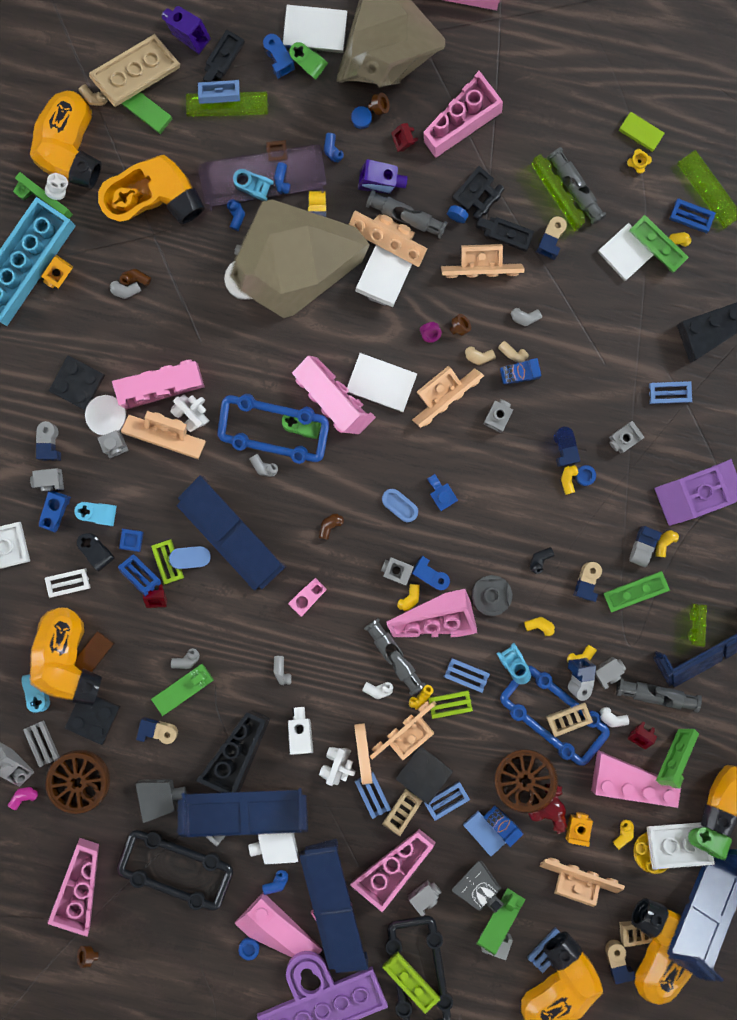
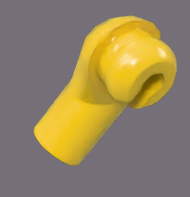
M685 232L674 233L668 237L676 245L681 244V246L687 247L691 243L690 235Z
M568 465L564 468L561 482L565 495L575 492L572 483V476L578 475V469L575 465L570 467Z
M669 530L661 535L656 544V557H666L667 546L677 542L679 539L677 532Z
M410 584L409 596L405 599H399L397 603L400 610L409 611L418 603L420 585Z
M543 617L524 622L526 631L538 628L543 631L545 636H552L555 632L553 623Z
M588 645L580 655L569 654L567 662L581 658L591 660L597 650Z
M425 685L417 698H410L409 706L418 710L433 693V687Z
M623 820L621 822L620 836L613 841L619 850L634 837V825L630 820Z

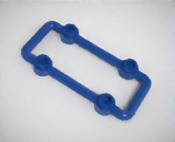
M243 394L241 397L228 395L222 400L217 434L221 441L232 444L236 450H244L248 447L291 457L297 464H301L305 460L319 462L323 459L325 453L329 420L323 415L315 414L314 410L310 407H303L301 410L256 401L251 394ZM230 403L238 405L242 411H250L254 408L295 417L304 425L310 424L312 421L321 423L316 454L308 453L307 449L303 446L290 449L249 440L248 436L244 433H237L235 436L227 435L226 426Z
M528 665L531 676L535 678V683L538 687L549 689L570 707L579 705L577 701L552 682L550 674L539 672L533 666ZM521 669L517 676L523 675L526 670ZM513 679L500 697L503 706L510 711V716L516 721L522 720L557 748L559 756L564 760L570 759L579 766L588 764L610 735L609 728L600 721V715L593 710H589L593 723L587 726L596 727L602 733L581 758L575 753V749L570 743H562L527 715L526 708L523 705L514 704L508 699L519 686ZM578 710V713L585 720L582 710Z

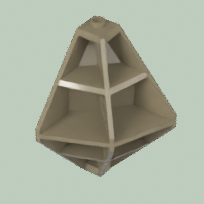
M359 0L337 73V82L360 81L374 83L378 87L399 84L403 78L432 55L443 50L445 38L412 0Z
M276 200L263 201L234 261L230 277L242 293L279 316L286 318L295 315L362 263L370 244L354 226Z

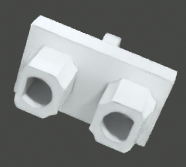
M184 394L173 400L175 404L170 412L177 418L182 417L184 413L189 419L184 424H187L189 432L206 425L210 421L203 414L206 411L202 406L205 402L203 397L197 400L193 395L188 398Z
M335 747L328 749L326 757L334 761L333 766L323 765L319 773L322 778L327 780L326 784L333 786V784L338 785L340 779L346 781L348 775H355L356 771L351 769L353 761L348 760L351 752L350 749Z

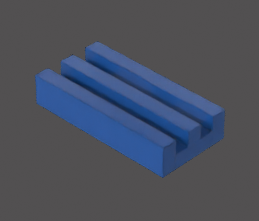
M677 199L669 220L707 234L716 213ZM679 206L686 208L701 215L709 217V219L707 220L705 218L699 217L695 214L683 211L678 208ZM676 214H679V215H681V216H684V217H687V218H689V219L695 220V221H697V222L703 223V224H705L706 226L701 225V224L696 223V222H693V221L688 220V219H686V218L680 217V216H678V215H676Z
M134 554L118 566L119 571L144 596H147L150 590L153 591L156 585L159 586L161 584L160 579ZM132 562L152 580L151 583L131 564ZM125 567H127L128 569H130V570L146 585V587H143V586L125 569Z

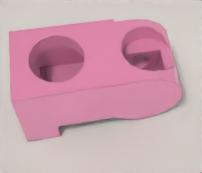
M315 578L288 604L302 617L327 589Z

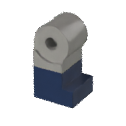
M42 422L37 427L36 459L40 461H61V452L55 451L56 438L59 433L58 428L50 422Z
M640 526L629 561L645 568L662 533L646 526Z
M587 658L569 660L568 669L572 671V677L568 684V690L579 700H587L592 694L596 665Z

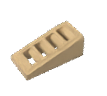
M586 703L546 716L554 737L593 723ZM578 710H582L585 720L581 721ZM570 713H574L577 723H573ZM565 715L569 722L568 726H565L562 718ZM555 719L559 720L562 728H557Z
M405 789L382 825L397 836H401L423 801ZM405 797L415 803V805L412 807L405 802ZM400 805H403L404 807H406L407 809H409V810H410L409 814L406 813V812H405L404 810H402L401 808H399ZM396 811L405 817L404 821L394 815ZM390 820H395L397 823L400 824V827L398 828L397 826L392 824Z
M631 921L619 922L623 947L651 942L652 938L645 936L641 931L640 937H637V928L632 925ZM629 930H632V937H629Z

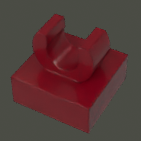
M408 123L399 125L391 133L398 152L405 151L409 146L418 141V138H413L412 132L414 128L409 127Z
M162 584L159 585L158 590H150L147 596L143 595L146 608L167 607V598Z
M642 722L636 729L630 732L628 740L646 750L655 743L657 736L654 735L655 728L652 727L647 731L644 729L645 722Z

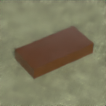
M97 631L76 658L75 666L81 671L86 669L93 672L115 643L100 631Z

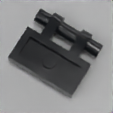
M478 166L453 195L452 199L467 212L474 206L477 210L472 216L478 220L489 212V207L501 198L500 194L505 189L500 184L495 189L492 188L490 185L494 178ZM485 192L488 194V197L482 203L478 199Z

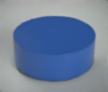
M363 106L355 108L351 115L353 125L359 129L367 128L372 121L370 110Z
M456 205L450 206L447 212L449 218L458 223H465L468 218L467 211Z
M589 465L579 467L575 480L582 486L591 485L596 479L594 468Z
M249 937L243 939L239 945V955L245 960L255 959L260 950L258 941Z

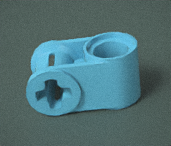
M239 169L233 175L234 185L238 190L250 194L259 200L267 201V193L270 186L274 184V181L245 169ZM246 176L248 182L245 185H240L237 182L238 177Z
M81 502L75 507L74 511L76 517L82 521L114 526L117 506ZM87 508V510H90V513L84 515V513H81V510Z
M512 643L511 647L502 653H496L516 683L526 684L530 680L531 672L515 643ZM520 669L526 670L523 675H521V676H517V675H516V672H517L518 670H520Z
M30 674L23 675L22 686L25 692L27 708L31 712L47 710L50 706L49 695L39 691L30 684ZM41 700L42 704L36 705L35 702Z

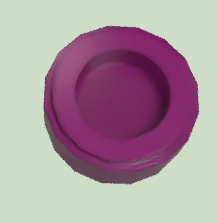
M429 322L420 327V333L425 342H435L441 337V328L435 322Z

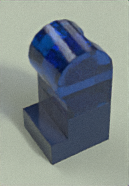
M569 427L559 428L554 434V440L559 445L561 458L556 459L557 466L580 462L573 430Z

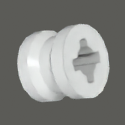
M59 173L50 174L45 186L46 195L53 200L63 199L68 186L67 178Z

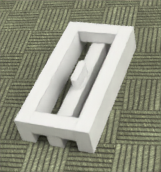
M86 568L45 578L49 598L91 588ZM82 574V578L51 585L52 580ZM84 582V586L62 590L54 593L52 590L54 588Z

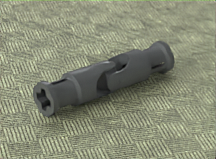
M562 147L547 156L548 161H551L557 169V175L571 193L580 209L585 211L591 220V225L602 220L607 214L600 209L596 203V197L586 185L573 163L567 160L563 154Z
M372 190L366 204L367 208L372 207L382 211L383 215H387L402 223H409L422 232L428 231L437 235L439 239H441L448 223L432 218V215L423 211H415L411 206L391 197L386 198L376 194L375 190ZM395 207L405 208L401 213V217L395 213Z
M377 618L363 629L370 633L374 639L373 643L389 664H393L395 674L400 681H404L407 685L410 695H414L424 688L426 684L420 681L415 674L416 670L403 658V652L389 632H385L379 623V618ZM388 644H391L396 650L390 652L387 656L385 648Z
M622 678L617 682V696L625 695L633 697L634 700L675 709H690L696 713L701 708V695L693 696L685 694L684 691L638 681L636 683L628 682Z

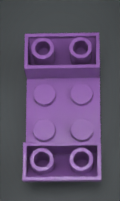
M731 459L654 488L668 526L694 519L737 502V473Z

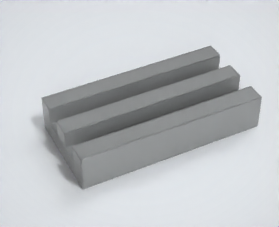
M44 720L23 729L39 767L51 763L60 757ZM38 727H40L43 736L46 740V743L49 747V750L53 756L51 758L49 757L43 740L39 734V731L37 729ZM31 730L33 731L34 736H35V738H36V740H37V743H38V745H39V747H40V749H41V752H42V754H43V756H44V759H45L44 761H43V758H42V756H41V754H40V751H39V749H38V747H37V744H36V742H35V740H34V737H33V735H32V733H31Z

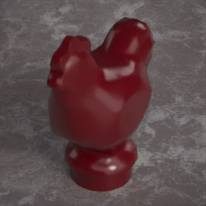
M546 783L547 788H550V783ZM558 785L554 799L546 808L535 813H529L532 821L537 822L545 818L552 820L554 823L553 830L558 834L565 832V828L568 827L565 818V806L558 798L563 794L562 786Z

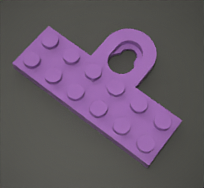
M302 951L290 959L286 969V979L294 999L258 1013L257 1019L358 1020L388 1008V1003L373 967L334 982L325 960L319 954L312 951ZM308 968L319 977L321 984L316 990L309 991L301 985V971Z

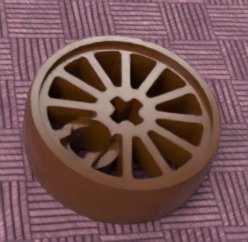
M522 749L508 754L500 762L495 773V788L501 801L510 809L520 813H535L546 808L554 799L558 789V776L555 767L547 757L534 750ZM530 756L532 759L526 771L524 758ZM517 758H520L522 772L513 763ZM535 760H540L543 764L532 773ZM509 764L517 772V776L505 771ZM547 767L549 772L548 776L535 777L540 771ZM505 774L516 780L503 783V775ZM526 776L531 780V784H527V787L522 783V779H526ZM550 779V788L537 784V781ZM517 785L506 795L504 786ZM535 787L548 791L544 799L536 792ZM524 791L530 793L531 798L528 803H522L520 800V795ZM516 792V803H513L510 797ZM536 796L540 802L536 805H533Z
M86 750L69 751L57 758L50 766L46 777V791L51 802L60 810L71 814L86 813L96 808L106 797L110 786V774L105 762L98 755ZM77 758L84 759L80 771H78ZM68 759H72L73 771L66 763ZM89 761L95 767L86 773L84 770ZM60 765L63 767V769L67 772L68 775L58 772V768ZM95 770L99 771L100 777L89 779L91 773ZM57 776L59 778L66 780L67 782L57 783L55 781V778ZM79 777L81 784L76 785V779ZM87 786L94 787V796H90L87 794ZM57 787H68L61 793H59L57 790ZM70 790V796L66 801L62 796ZM75 793L78 805L71 802ZM82 798L88 801L89 803L82 804Z

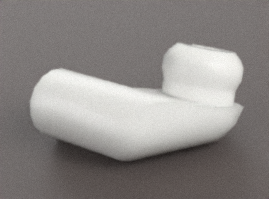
M366 682L362 691L376 699H381L393 692V685L390 682H385L374 686Z
M608 707L600 710L601 720L609 727L629 725L628 715L615 716Z

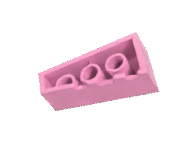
M191 359L182 361L177 366L168 365L161 367L160 370L146 371L139 375L112 381L118 405L126 410L204 388L198 363L196 361L192 362Z
M420 829L355 878L350 886L383 912L434 847L435 841Z

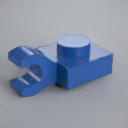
M435 474L427 478L435 490L430 495L440 511L458 501L448 483L442 486Z

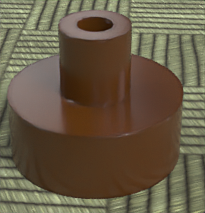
M384 93L375 94L372 96L368 108L370 111L374 110L377 115L388 113L390 108L389 100Z
M458 314L452 319L453 326L450 327L452 334L458 333L464 336L471 331V324L463 314Z
M80 946L77 953L78 966L80 968L91 967L93 961L98 960V952H93L91 946Z

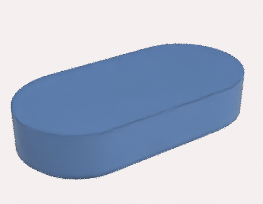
M388 489L384 492L382 496L383 505L404 522H412L417 518V506L396 489Z
M201 546L177 548L170 553L169 563L175 569L199 568L207 565L211 556L208 549Z

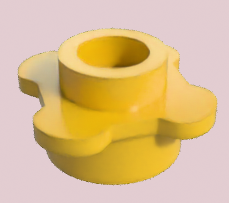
M637 149L634 151V156L628 159L627 165L635 168L637 173L642 174L645 171V167L652 162V159L647 153Z

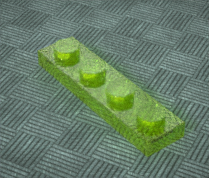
M240 92V101L199 104L198 93L186 94L187 116L268 114L267 92Z
M694 150L677 163L710 210L716 213L715 217L725 229L737 220V206L697 151Z
M539 154L533 159L531 165L574 231H577L585 224V216L580 209H576L571 194L563 189L560 177L552 172L549 160Z

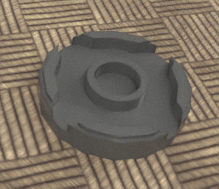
M488 575L479 579L473 586L471 594L473 604L477 610L490 616L505 612L510 606L513 596L508 582L495 575Z

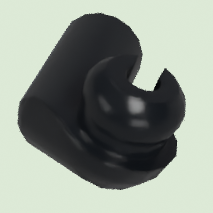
M551 547L533 554L530 570L534 574L542 573L544 561L555 556Z

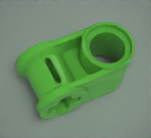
M296 42L290 47L291 58L302 66V69L317 79L328 62L301 42ZM302 46L304 48L302 51L304 56L296 58L294 56L296 53L294 48Z
M283 416L282 426L286 431L318 439L321 423L312 421L310 424L304 425L298 421V418L293 417L294 422H297V424L289 427L285 421L290 420L291 416Z
M706 827L694 828L688 835L689 842L694 847L707 852L715 858L726 860L732 843L730 837Z

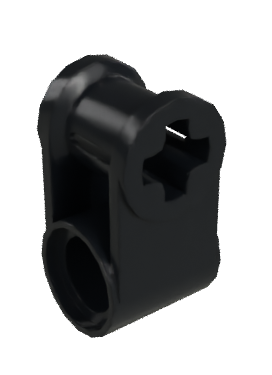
M86 533L78 537V548L98 572L115 559L108 548L94 534ZM90 538H91V540H92V541L90 542L91 547H90V546H84V545H83V544H85V540H84V539H90Z

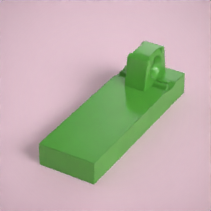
M141 92L121 103V105L159 134L163 132L172 120L171 115Z
M21 172L15 177L18 183L13 192L22 200H26L33 193L68 219L71 218L73 214L69 209L57 200L49 198L43 189Z
M646 215L629 230L672 273L689 258Z
M659 571L606 591L604 596L610 611L614 612L670 591L663 572Z
M202 663L151 700L161 715L164 716L210 684L214 679Z
M678 729L656 779L660 785L680 789L684 780L681 774L699 735L695 729Z
M508 888L500 900L504 905L497 913L492 914L476 943L493 955H496L525 901L523 897Z

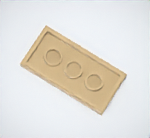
M154 34L91 71L89 77L113 106L116 107L179 69L180 63Z

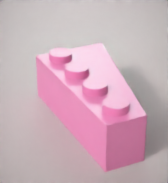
M480 71L474 75L469 84L467 83L464 86L462 92L448 104L449 106L445 111L440 113L424 131V143L434 157L437 158L502 113L503 101Z
M307 356L292 372L297 378L295 380L296 383L309 392V398L321 406V412L333 420V425L339 432L360 434L376 418L371 412L367 414L361 408L363 404L358 399L356 400L347 394L349 389L344 384L334 381L336 376L317 357Z
M597 751L591 788L595 795L678 808L681 787L680 789H675L671 786L660 785L656 781L658 775L602 751Z
M79 838L50 915L49 925L88 937L99 844Z

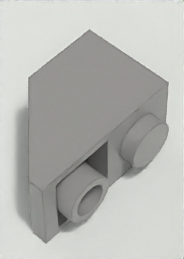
M0 742V777L20 787L34 771L13 749Z

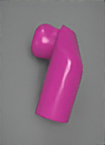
M32 787L20 788L15 792L8 807L17 810L22 801L36 800L38 792L33 790Z

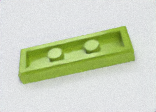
M398 951L382 965L383 969L425 1014L440 1001L438 994Z

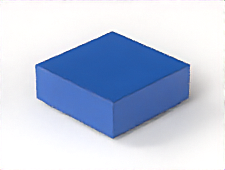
M122 529L119 549L141 552L144 532Z

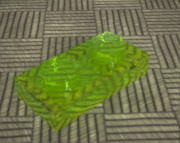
M693 604V608L690 610V620L693 622L692 629L689 631V640L692 641V645L705 647L707 605Z

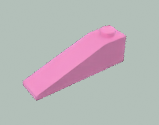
M466 589L444 593L387 621V626L393 637H418L420 634H431V637H438L439 634L461 637L477 633L472 605Z
M264 893L235 921V924L249 938L290 957L302 951H312L319 954L323 950Z

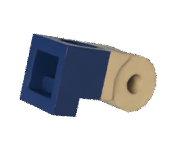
M557 216L551 219L537 248V253L555 260L560 251V247H557L556 243L567 227L564 218Z
M588 562L582 566L573 596L596 602L598 594L593 593L596 580L602 574V568L598 563Z
M143 717L136 740L144 742L147 737L159 739L164 744H170L177 738L178 729L173 724Z
M618 940L608 941L605 946V952L614 983L620 984L635 980L633 969L630 966H626V950Z

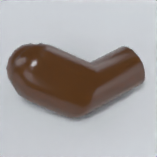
M138 269L125 271L119 278L123 285L140 282L146 287L152 279Z
M332 514L325 518L321 524L319 538L328 540L330 530L335 526L343 524V517L338 514Z

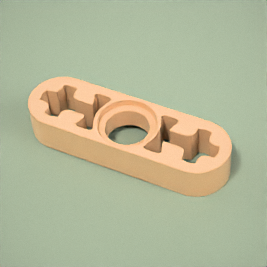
M365 723L355 724L362 785L373 784Z

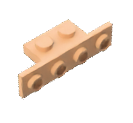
M356 210L352 215L349 225L356 227L366 240L417 267L420 266L428 248L412 241L415 232L411 231L408 226L394 222L387 215L379 214L374 220Z
M502 244L462 245L461 266H441V272L447 278H457L458 275L478 277V274L496 277L502 273H507L508 276H518L519 273H524V267L522 264H503Z
M447 366L417 391L427 408L413 418L412 421L420 428L430 424L433 420L432 418L438 413L444 412L454 400L460 399L470 387L476 386L484 375L478 370L473 369L464 378L459 380L453 370Z
M147 411L145 420L128 415L121 430L122 434L198 460L206 443L205 440L187 435V424L178 419L172 420L164 417L157 412Z
M427 701L418 709L420 713L416 717L410 715L402 722L405 725L402 729L398 731L395 728L387 735L389 738L387 742L383 744L380 741L372 748L374 753L370 755V758H375L389 745L402 760L408 757L434 734L422 716L436 705V702L433 701L429 704Z
M548 858L540 863V867L559 873L555 894L592 907L596 906L600 888L619 893L625 887L618 884V881L615 879H604L595 872L587 871L586 873L580 871L579 867L569 864L566 866L560 864V861L555 858Z

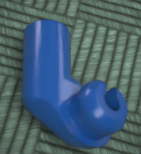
M326 133L324 153L331 161L340 162L344 154L342 150L339 151L335 147L336 135Z
M283 162L277 163L274 180L277 191L280 194H288L290 192V184L284 183L287 165Z
M231 199L227 202V208L233 216L229 227L239 231L245 217V212L239 201Z
M284 870L277 871L272 883L262 885L264 895L282 891L288 881V873Z

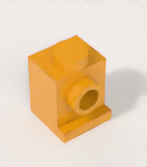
M55 255L41 276L44 278L43 282L51 288L57 287L59 289L73 266L58 255ZM54 269H58L60 271L59 276H55L53 274Z
M576 812V815L570 814L565 837L568 843L589 847L593 821L588 817V814ZM580 826L584 827L582 833L577 831Z

